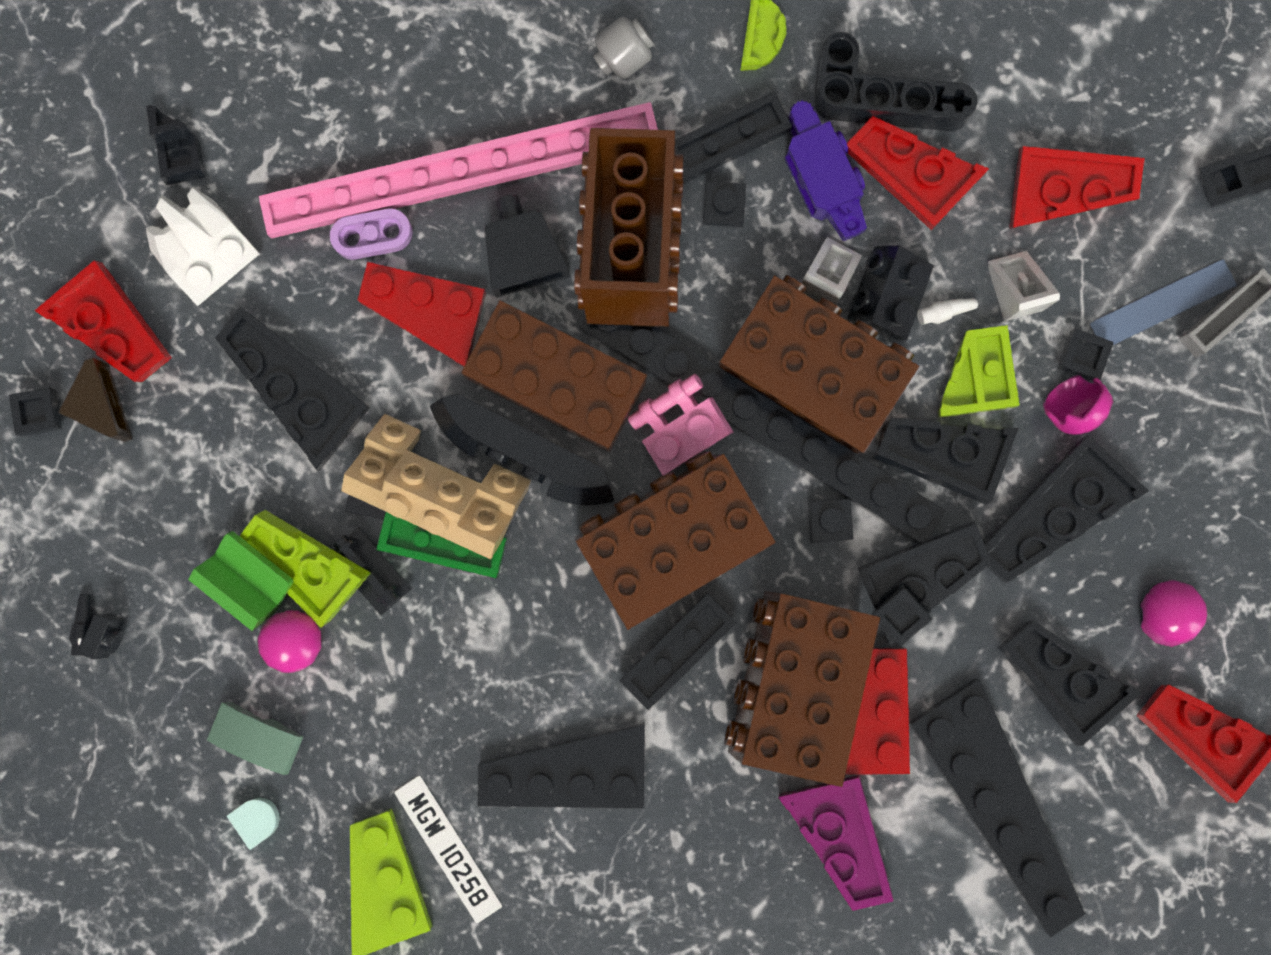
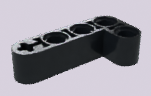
M835 32L825 40L818 61L814 99L815 108L823 118L836 121L867 123L874 116L897 127L950 132L961 129L976 110L978 103L977 95L969 85L957 82L857 73L859 44L856 38L846 32ZM835 51L842 52L848 61L836 62L830 57L829 53ZM828 90L839 91L843 95L844 100L841 102L831 101L825 92ZM876 94L882 98L884 104L881 106L872 105L867 101L866 95ZM912 97L918 99L923 104V109H912L907 104L906 99Z

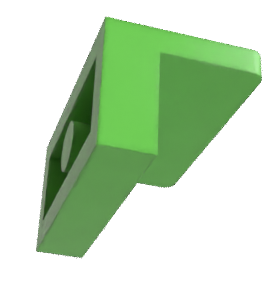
M230 531L223 537L215 554L194 568L188 579L251 631L276 613L294 582L289 575L234 531Z

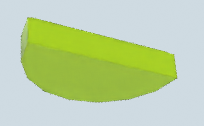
M751 0L740 71L757 70L768 65L781 51L786 37V18L781 13L779 7L771 0Z

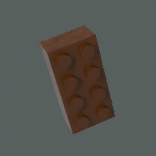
M499 300L461 372L468 381L609 453L647 382L646 374Z

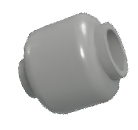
M619 17L596 35L595 44L599 52L593 55V57L607 76L614 72L618 77L626 79L650 62L652 59L650 48L655 44L637 18L631 21L626 17Z

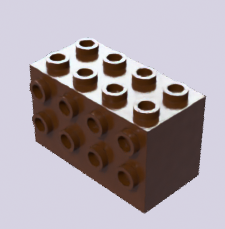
M590 128L589 151L582 154V177H585V190L580 191L579 200L582 229H578L577 255H580V269L575 270L574 280L575 295H578V309L585 310L587 324L669 327V313L678 312V274L680 269L682 223L681 203L683 198V154H675V130Z
M774 275L720 360V368L854 453H864L920 366L912 362L914 354L897 343L893 342L891 346H887L877 340L878 332L860 320H857L855 324L845 320L840 316L843 310L831 301L821 297L819 302L810 298L804 294L807 288L796 279L785 275L782 280Z
M704 451L685 462L688 468L687 471L678 476L674 472H668L651 482L649 485L653 491L641 498L633 493L614 504L617 512L607 518L602 519L600 514H597L578 525L581 533L575 536V542L627 630L776 543L725 454L712 455L711 451Z
M764 591L763 598H757L754 606L752 621L757 623L754 639L749 638L745 645L743 663L748 664L744 680L739 679L735 688L734 704H738L735 721L730 720L728 722L724 744L729 746L728 753L742 765L843 787L880 617L782 593Z

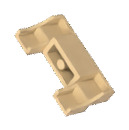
M384 414L365 438L363 451L345 472L341 491L382 509L397 518L419 526L434 535L443 537L491 559L501 544L514 514L526 495L531 480L494 464L482 483L476 482L411 452L419 441L421 430Z

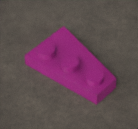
M860 775L844 778L843 787L823 783L779 794L778 798L800 827L799 830L824 864L825 870L852 911L894 902Z

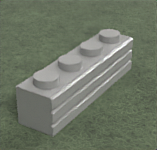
M1264 268L1252 273L1185 332L1179 340L1194 357L1207 353L1271 296V276Z

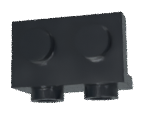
M900 245L874 247L866 261V270L859 289L852 299V308L848 320L854 324L857 320H860L896 340H907L934 265Z

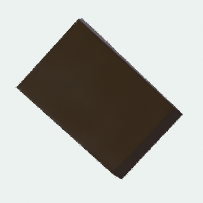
M95 358L85 360L58 413L110 438L124 442L132 440L133 438L109 364Z

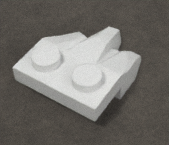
M192 187L187 194L190 202L187 208H181L161 195L156 208L168 225L164 228L150 226L146 228L149 248L168 275L199 306L260 253L213 199Z

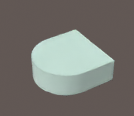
M265 798L251 799L227 815V818L249 850L271 836L276 831L280 820L275 804Z

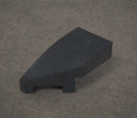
M153 105L146 106L149 132L157 146L160 176L164 183L168 186L206 177L200 143L196 135L191 133L182 121L178 119L173 120L161 113Z

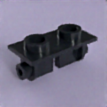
M360 527L349 536L344 535L334 543L333 546L335 548L333 550L371 573L358 590L381 616L413 589L379 550H376L377 547Z

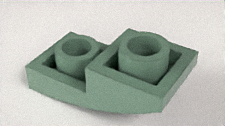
M222 702L207 741L255 765L282 775H288L304 736L274 719H261L233 702Z

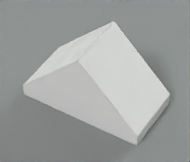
M827 237L801 282L807 288L804 294L817 302L822 297L836 305L843 295L862 255Z
M1027 251L988 261V269L1004 322L1044 311L1060 300L1058 290Z

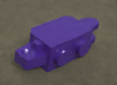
M803 100L801 102L797 101L791 107L790 116H788L793 127L790 132L792 140L785 157V162L810 216L821 221L828 218L842 241L849 240L864 233L867 229L860 205V200L864 195L862 190L865 189L863 177L857 167L852 168L847 159L848 146L843 134L840 131L835 132L830 121L821 124L816 111H813L814 107L811 106V103L804 102Z

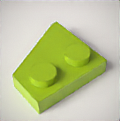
M1008 325L966 331L963 334L937 412L938 418L1020 406Z

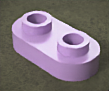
M383 209L339 219L331 228L330 242L342 257L355 260L404 249L412 239L413 230L411 223L401 211ZM390 227L399 228V234L395 238L386 237V232ZM352 234H358L360 236L359 242L354 246L347 245L348 237Z

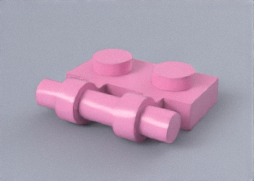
M695 373L683 381L677 379L668 386V391L654 400L648 398L638 405L639 410L628 416V421L635 430H638L647 423L654 430L655 433L642 440L662 475L673 471L733 433L732 428L713 397L706 399L700 404L695 400L692 394L703 388L701 379ZM679 404L684 414L668 423L663 413Z

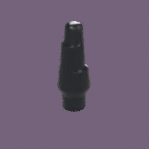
M89 594L79 595L75 621L70 631L71 655L83 656L78 651L92 621L91 596Z

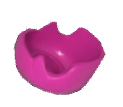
M1077 375L1057 385L1048 394L1043 408L1047 417L1060 431L1078 435L1098 428L1108 418L1113 399L1108 388L1098 378L1094 379V383H1090Z
M1176 580L1158 583L1145 595L1140 605L1143 612L1141 628L1156 644L1169 647L1185 644L1193 640L1206 624V603L1197 590L1187 583Z
M297 610L277 613L269 618L262 625L257 638L258 651L267 666L282 673H294L307 668L315 661L322 649L319 627L311 617Z

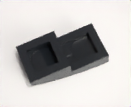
M1271 145L1242 156L1238 154L1198 169L1211 208L1271 190Z

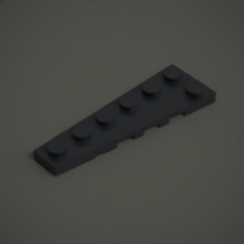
M975 678L911 720L909 725L1046 934L1052 937L1084 916L1085 912L980 680Z

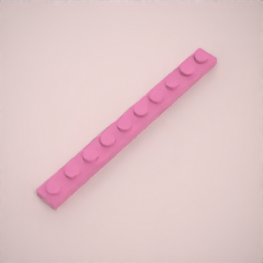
M651 102L259 196L267 235L272 239L334 224L346 216L383 209H397L582 164L583 152L589 151L590 128L658 130Z

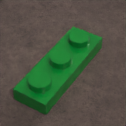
M386 512L376 550L498 578L507 538H503L493 557L488 559Z

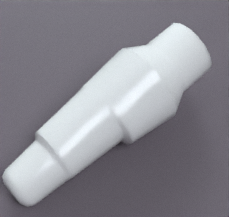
M975 298L933 302L928 307L919 309L917 317L921 325L928 323L940 324L952 319V316L976 309L978 302Z

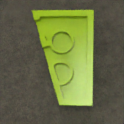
M267 510L256 514L240 534L242 539L293 579L294 582L287 594L320 628L334 618L371 574L369 571Z
M392 809L352 823L350 825L352 955H367L431 931L433 925Z

